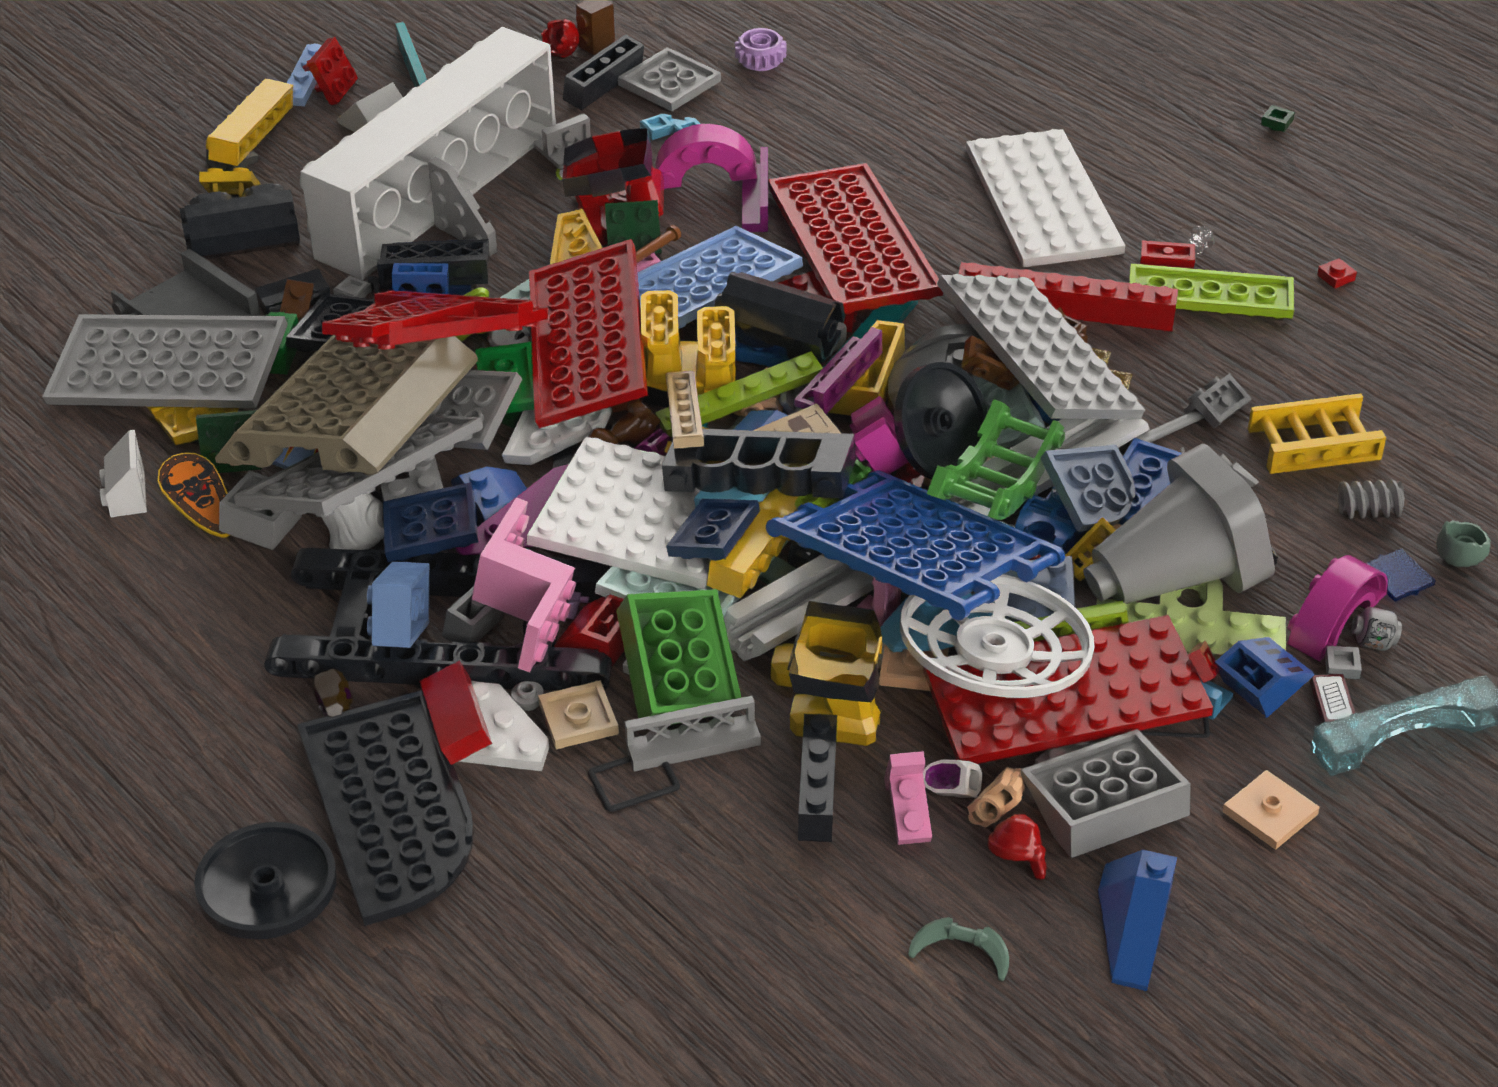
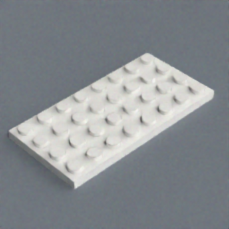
M1063 129L966 141V151L1023 268L1125 253V244Z

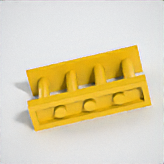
M1361 393L1251 407L1248 431L1249 433L1265 432L1270 442L1266 466L1270 474L1381 460L1386 436L1382 430L1366 432L1359 419L1363 401ZM1347 421L1354 434L1339 436L1332 422ZM1319 424L1326 437L1311 439L1304 426ZM1292 428L1298 441L1283 443L1276 429Z

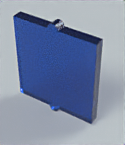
M1402 548L1386 555L1380 554L1377 559L1366 563L1386 574L1388 579L1386 594L1394 602L1412 594L1416 596L1419 591L1434 586L1436 580Z

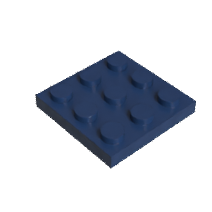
M472 482L383 501L384 545L388 562L404 561L423 554H436L442 550L455 547L463 548L479 542Z

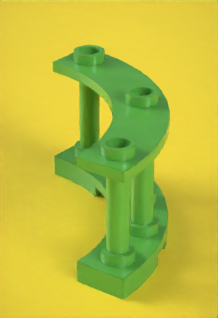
M993 399L978 431V437L981 438L975 447L968 446L965 452L958 458L957 464L959 465L937 466L927 494L942 500L957 496L990 508L988 517L996 520L1005 519L1012 515L1027 498L1031 499L1034 496L1037 483L1045 471L1040 457L1045 451L1061 448L1065 439V427L1058 421L1053 420L1050 428L1046 429L1014 418L1009 413L1010 407L1001 401ZM1010 428L1044 440L1035 458L997 445V439L1002 429ZM994 456L1028 469L1018 479L984 467L983 464L987 457L992 458ZM979 477L1007 488H998V491L971 481Z

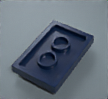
M702 498L666 545L668 557H681L683 559L709 558L714 561L726 559L760 512L758 500Z

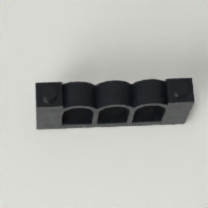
M702 429L704 446L674 449L672 441L661 466L664 490L670 492H694L695 489L713 493L723 492L736 487L744 493L753 495L765 494L777 489L780 493L788 496L813 494V497L843 498L856 461L854 434ZM707 461H724L718 464H706ZM748 462L765 463V464L754 465V466L747 465ZM789 464H808L802 467L788 466Z

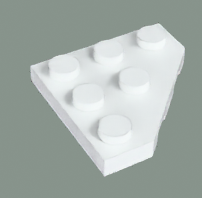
M612 408L601 409L543 428H538L535 422L534 410L523 411L502 454L504 463L533 465L583 441L593 429L597 427L605 428L612 413Z
M471 681L492 744L459 762L542 771L549 750L548 737L500 684Z

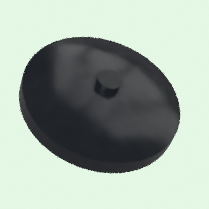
M935 362L917 367L909 373L901 384L894 408L896 437L901 451L909 464L924 477L932 480L937 466L959 465L957 464L958 458L965 452L968 446L975 447L981 437H978V431L988 412L985 400L976 382L966 371L957 365L948 362Z
M264 822L240 828L216 842L202 858L196 871L194 885L199 908L204 917L215 928L238 938L270 939L292 933L313 921L330 902L336 887L337 873L334 857L329 846L316 833L292 823Z

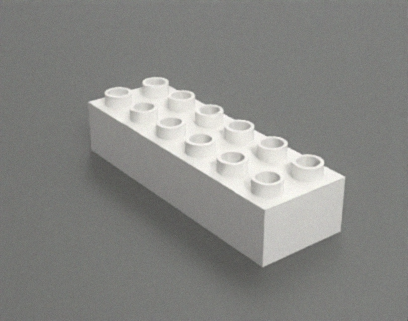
M501 27L483 41L476 42L469 51L451 64L444 65L437 74L419 87L412 88L405 97L387 110L377 113L373 120L352 135L345 136L338 145L320 158L306 164L303 170L300 171V186L304 191L308 217L307 230L311 236L314 259L361 280L365 279L377 269L382 244L412 242L435 224L429 179V160L437 157L454 166L460 175L456 179L464 191L469 190L473 195L533 149V142L542 138L541 130L556 124L550 44Z

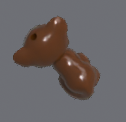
M638 399L631 400L627 403L628 413L619 419L611 430L597 427L590 432L588 437L599 438L605 442L618 445L619 443L627 442L636 447L656 431V426L661 423V420Z

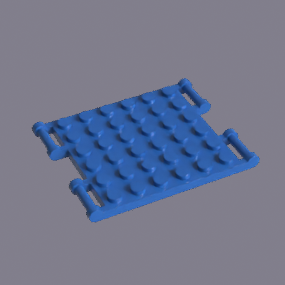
M880 470L869 473L867 478L855 484H848L844 497L839 498L840 501L826 508L807 502L800 505L797 511L782 518L774 517L766 523V530L770 536H785L796 541L801 547L811 548L822 553L828 559L838 560L847 564L852 570L867 573L878 582L889 583L900 588L905 594L918 596L934 607H942L949 610L951 617L958 621L968 617L973 609L984 603L990 604L999 598V588L990 581L1012 570L1017 572L1018 577L1022 581L1028 582L1037 577L1038 572L1049 566H1057L1065 559V553L1059 546L951 500H942L928 495L927 490ZM1037 555H1041V557H1039L1038 559L1032 562L1029 561V559ZM972 591L975 592V594L966 598L965 600L962 599L963 596L971 593Z

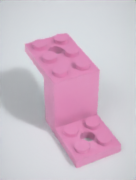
M516 497L480 555L472 600L528 621L518 668L530 673L536 661L541 663L548 648L546 643L554 641L560 626L558 622H564L569 614L571 604L567 603V599L570 600L576 586V582L572 581L575 568L523 548L525 538L521 537V533L525 531L529 521V516L525 515L528 502Z

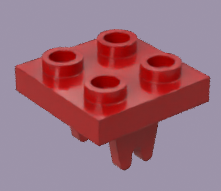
M336 37L328 38L313 57L307 61V64L303 66L304 71H311L318 83L314 87L316 92L322 91L330 105L338 104L358 79L354 68L348 61Z

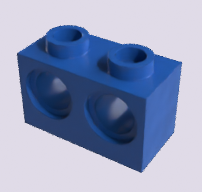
M394 263L392 290L449 294L448 263ZM404 283L411 284L413 288L405 289L401 285ZM435 283L440 285L441 288L432 289L428 285Z

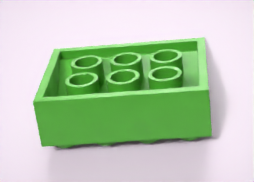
M717 589L626 595L616 612L638 718L741 698ZM678 722V723H673V724H671V725H669V726L678 725V724H682V723H680V722Z

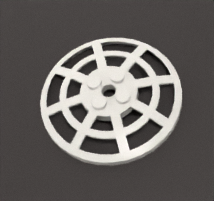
M1004 574L990 581L999 588V598L995 603H984L973 609L970 613L984 612L993 613V615L971 619L966 617L963 620H955L960 625L956 636L939 630L945 622L952 619L949 610L945 609L936 615L928 626L911 618L916 609L926 600L910 595L902 608L900 633L910 654L934 675L970 691L1006 698L1044 696L1073 685L1083 677L1090 667L1094 652V636L1086 619L1070 602L1060 595L1030 581L1024 582L1020 578ZM1009 593L1034 600L1048 607L1054 613L1041 621L1025 611L1007 606ZM1005 616L1020 620L1031 627L1024 629L1019 624L1005 619ZM1065 620L1078 636L1082 650L1062 652L1060 641L1051 629ZM909 628L927 636L929 648L935 658H929L915 644L909 634ZM1042 635L1049 644L1051 652L1033 651V639ZM937 640L955 646L958 655L945 657L938 646ZM1030 661L1050 662L1047 668L1037 675L1025 668ZM1081 661L1079 668L1072 674L1054 682L1047 680L1056 672L1060 662ZM968 664L982 670L983 677L968 673L957 666ZM1014 673L1023 679L999 681L996 680V674Z

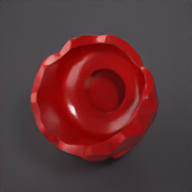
M567 19L550 21L547 23V28L541 33L542 42L550 44L552 56L566 58L572 55L579 45L578 28L572 21Z

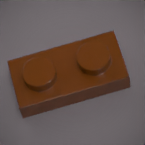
M287 279L280 312L297 314L299 322L310 310L314 284Z

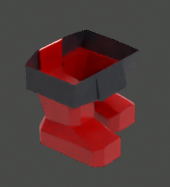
M647 128L627 129L596 135L564 148L562 181L565 197L575 196L578 202V210L583 209L601 245L608 243L605 203H613L611 193L626 190L627 202L658 200L659 217L664 214V178L661 170L652 166L651 138Z

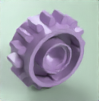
M756 28L748 30L741 37H738V41L735 42V58H738L739 63L750 70H771L777 67L780 62H783V58H786V41H783V37L771 29Z

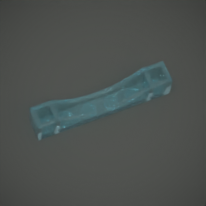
M1487 675L1474 679H1467L1448 687H1440L1418 696H1410L1405 700L1395 703L1384 704L1365 712L1354 713L1332 722H1324L1321 725L1315 726L1311 750L1329 775L1333 776L1359 768L1364 758L1376 745L1388 737L1404 731L1418 728L1443 727L1476 732L1498 725V689Z

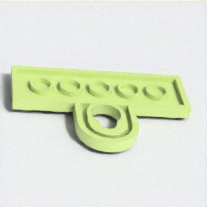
M1220 579L1159 595V604L1142 602L1126 604L1129 622L1169 615L1187 654L1195 645L1206 640L1217 660L1238 641L1270 637L1286 650V617L1223 611V585ZM1194 589L1198 591L1200 599L1205 604L1199 607H1187L1182 605L1177 599L1181 596L1183 590ZM1097 599L1096 605L1116 602L1117 600L1106 599L1101 602Z

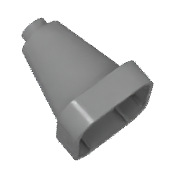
M1200 444L1168 461L1167 470L1170 485L1092 550L1093 564L1084 568L1087 584L1099 601L1102 602L1112 597L1117 601L1123 600L1125 604L1218 579H1223L1235 592L1241 593L1275 574L1266 518L1256 494L1249 484L1206 444Z

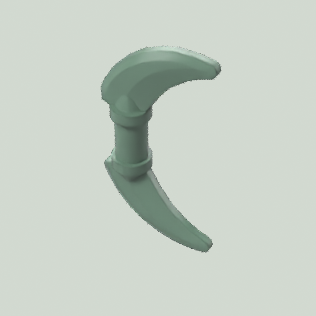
M946 917L926 924L916 933L911 941L908 953L910 958H914L929 944L940 940L957 939L973 943L974 946L982 948L993 960L999 981H1004L1009 969L1008 949L1000 935L990 927L975 930L959 926L958 923L953 922L952 918Z

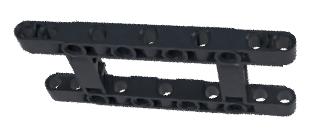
M329 548L300 549L295 557L291 577L295 583L306 586V589L342 590L330 637L283 634L282 637L272 639L264 662L266 671L278 677L314 679L317 674L335 669L342 672L347 681L421 685V680L460 660L471 681L500 684L504 689H513L516 684L523 681H534L540 684L543 690H562L600 680L604 690L609 687L613 663L607 654L598 652V649L555 647L558 633L553 642L548 641L546 643L548 648L541 663L536 661L530 673L518 668L523 643L515 644V646L490 645V643L452 641V643L427 642V640H416L410 648L372 646V640H369L370 635L367 634L368 617L372 616V605L367 603L368 586L372 585L373 581L391 562L387 561L385 550ZM438 552L436 554L414 556L404 561L396 560L391 562L429 563V595L462 597L475 585L480 555ZM551 558L575 568L572 581L576 582L574 592H581L580 596L589 597L588 602H593L603 597L595 593L596 583L612 566L590 560ZM523 621L524 637L528 621Z

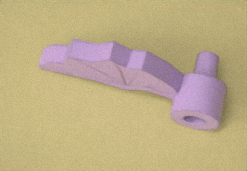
M573 592L570 600H568L571 608L567 618L574 619L580 602L589 603V597L580 596L581 592Z

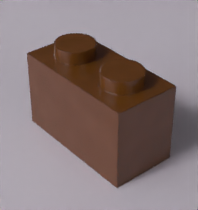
M585 0L576 5V21L580 38L578 46L592 55H596L615 42L613 3L608 0Z

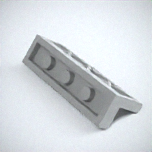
M752 696L625 721L626 749L631 759L633 771L662 766L663 762L673 764L761 745V735L755 722V702ZM746 709V715L730 716L734 711ZM703 717H714L710 722L699 723ZM673 723H682V725L677 729H666L669 725ZM651 730L646 735L634 737V731Z

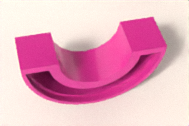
M697 124L675 132L663 143L656 157L655 168L662 172L664 189L681 187L682 178L686 171L694 165L701 163H714L723 167L729 173L732 181L757 179L756 158L752 147L739 133L721 125Z
M881 396L851 413L853 423L850 424V428L855 434V453L861 462L864 460L868 461L867 465L872 469L871 472L880 470L890 475L909 463L901 451L896 437L894 417Z
M1345 555L1339 559L1333 558L1323 575L1317 574L1313 578L1309 586L1310 593L1299 613H1296L1289 621L1287 629L1291 632L1288 645L1320 662L1325 657L1326 646L1337 645L1345 623L1358 605L1364 608L1374 607L1386 595L1388 587L1386 574L1351 555Z

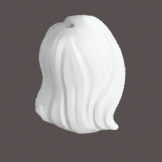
M370 493L361 494L355 497L353 503L340 505L334 509V513L322 517L330 532V549L365 550L377 545L384 538L383 503Z

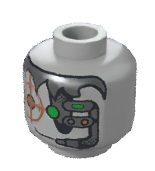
M1374 607L1365 608L1360 616L1355 615L1351 626V632L1356 634V640L1360 646L1380 651H1386L1392 645H1397L1402 631V624L1397 620L1395 613Z

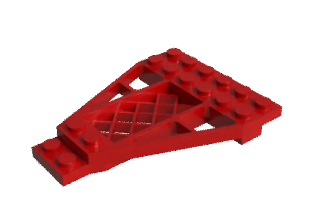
M389 290L374 294L375 302L363 311L322 322V332L326 335H335V340L352 342L353 347L371 346L370 344H377V349L387 350L394 349L397 344L506 329V331H521L523 327L537 326L538 321L548 319V308L533 307V300Z

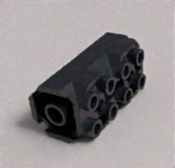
M269 183L251 186L245 189L242 197L232 198L227 192L220 191L199 194L190 200V205L179 208L187 250L191 249L204 259L300 244L291 189L284 190V187L280 184Z
M731 272L729 274L727 285L723 292L717 295L714 307L727 306L734 310L735 336L739 343L758 349L762 347L768 349L777 345L784 348L785 353L790 359L812 351L819 363H823L827 357L832 355L842 333L841 330L837 329L838 322L844 323L845 319L843 302L743 272Z

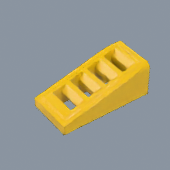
M1103 517L1065 554V556H1072L1074 576L1079 581L1085 578L1084 568L1093 564L1092 556L1088 559L1084 553L1089 550L1092 554V550L1095 548L1094 545L1100 544L1106 536H1110L1116 531ZM1077 558L1084 563L1081 568L1074 562Z

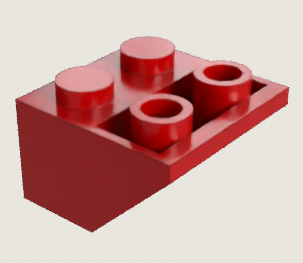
M609 594L585 605L554 646L561 648L598 649V652H603L612 659L613 666L624 651L616 612L624 599Z

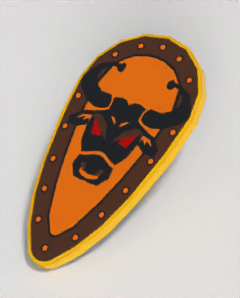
M185 452L173 455L164 461L158 470V485L169 502L198 528L220 538L228 537L229 534L219 531V503L228 493L214 464L204 456Z

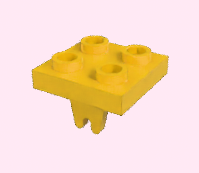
M238 167L234 168L233 171L209 168L207 172H199V182L208 193L220 191L242 197L245 189L261 185L253 172L247 168Z

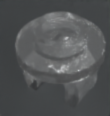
M1195 226L1191 230V237L1188 243L1195 244L1196 255H1200L1204 248H1211L1215 244L1214 234L1205 226Z

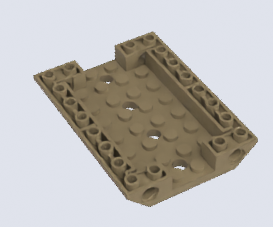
M333 335L231 436L216 455V463H228L232 466L242 464L255 465L256 467L264 468L273 464L283 452V448L303 447L306 450L318 448L323 470H332L338 473L362 472L365 475L376 474L475 365L478 357L455 336L397 344L394 349L383 350L377 349V344H370L371 346L353 347L352 342L335 340V335Z

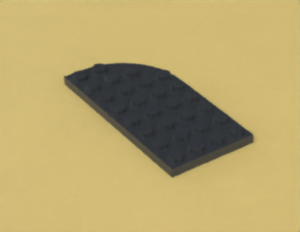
M423 690L347 710L337 716H325L297 724L298 732L364 926L414 911L431 902L450 887L463 871L471 854L474 837L472 814L453 764L449 763L440 749Z

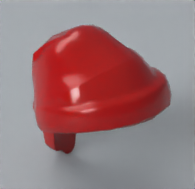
M1014 814L1001 821L988 836V849L995 856L1002 859L1029 861L1035 878L1037 880L1045 879L1047 870L1045 862L1046 849L1042 846L1037 823L1025 814Z

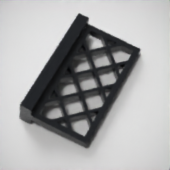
M489 239L382 244L380 259L377 262L380 289L392 288L394 263H448L449 286L488 284ZM404 283L401 285L403 288L413 287L411 284ZM432 283V284H429L428 286H440V285L435 284V283Z

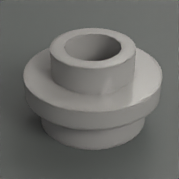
M534 681L520 682L511 691V697L524 711L536 709L539 706L538 695L544 694L542 686Z

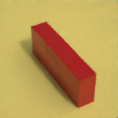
M460 660L420 681L440 749L451 765L492 744L470 676Z

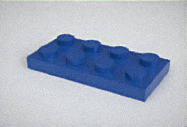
M1137 438L1133 439L1123 458L1134 480L1135 498L1131 503L1130 511L1118 524L1123 525L1170 485L1167 463L1169 460L1181 455V452Z

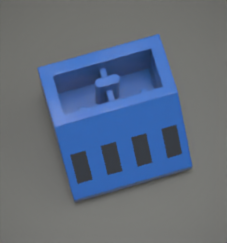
M1270 637L1238 641L1215 661L1223 682L1266 718L1314 676L1310 669Z

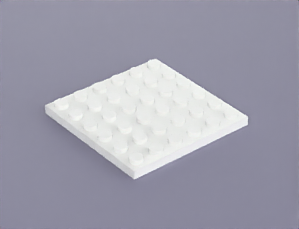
M584 438L527 534V545L704 590L707 586L709 564L711 561L709 558L683 559L681 557H668L666 548L668 542L695 509L694 498L700 490L695 489L694 492L665 491L661 465L666 456L655 452L634 449L627 445L605 442L599 438Z

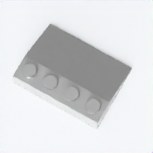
M1138 729L1021 769V776L1054 839L1071 858L1190 815V783Z

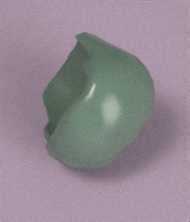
M1452 520L1450 522L1446 521L1438 534L1436 545L1440 557L1448 565L1470 567L1478 565L1489 555L1491 540L1480 526L1469 522L1461 523Z

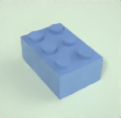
M391 562L373 581L372 585L368 586L367 603L372 605V616L368 617L367 634L372 636V646L410 648L428 626L429 563Z

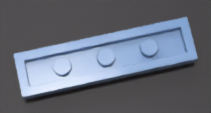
M320 44L306 45L287 83L293 84V106H305L317 83L311 71H304L303 66L307 64V61L322 46Z

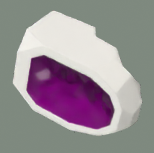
M939 760L930 763L923 771L925 787L937 795L976 798L981 791L982 772L980 766L971 761Z

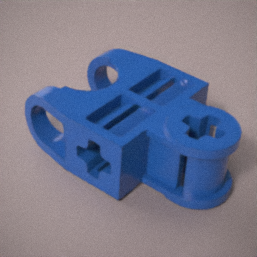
M1053 486L1046 499L1036 495L1028 499L1021 509L1015 524L1016 529L1059 546L1065 554L1085 534V531L1077 532L1055 486Z

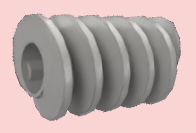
M1392 479L1388 480L1385 484L1384 481L1377 480L1374 485L1369 480L1364 481L1362 485L1358 481H1353L1350 486L1345 481L1339 483L1338 509L1341 514L1343 511H1346L1349 519H1353L1355 510H1358L1361 519L1365 518L1367 510L1371 511L1373 518H1377L1379 509H1382L1385 518L1389 517L1391 509H1394L1397 517H1401L1404 507V488L1401 481L1397 484Z

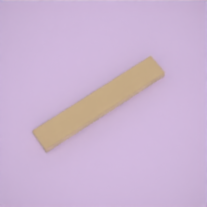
M693 371L667 373L666 385L674 449L704 446V437L695 374Z

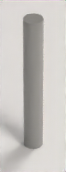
M1196 409L1136 438L1151 443L1200 421L1204 417Z

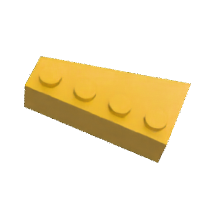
M877 320L872 327L882 330L883 353L828 413L851 416V413L879 396L886 402L888 397V378L895 362L905 351L904 323Z

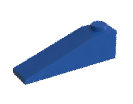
M1140 850L1105 864L1098 889V898L1102 909L1103 929H1105L1106 950L1112 983L1147 991L1173 885L1177 857Z

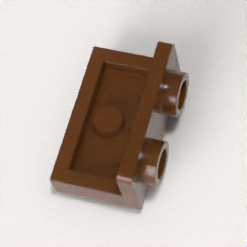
M970 336L965 341L961 367L963 370L1008 391L1020 383L985 341L974 336Z

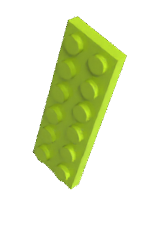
M1131 264L1129 283H1140L1157 287L1166 286L1178 289L1176 309L1293 319L1294 277Z

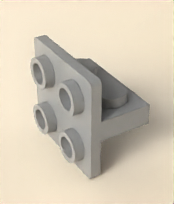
M581 114L542 129V138L533 142L534 147L558 169L563 168L564 148L591 137L590 118L586 114Z

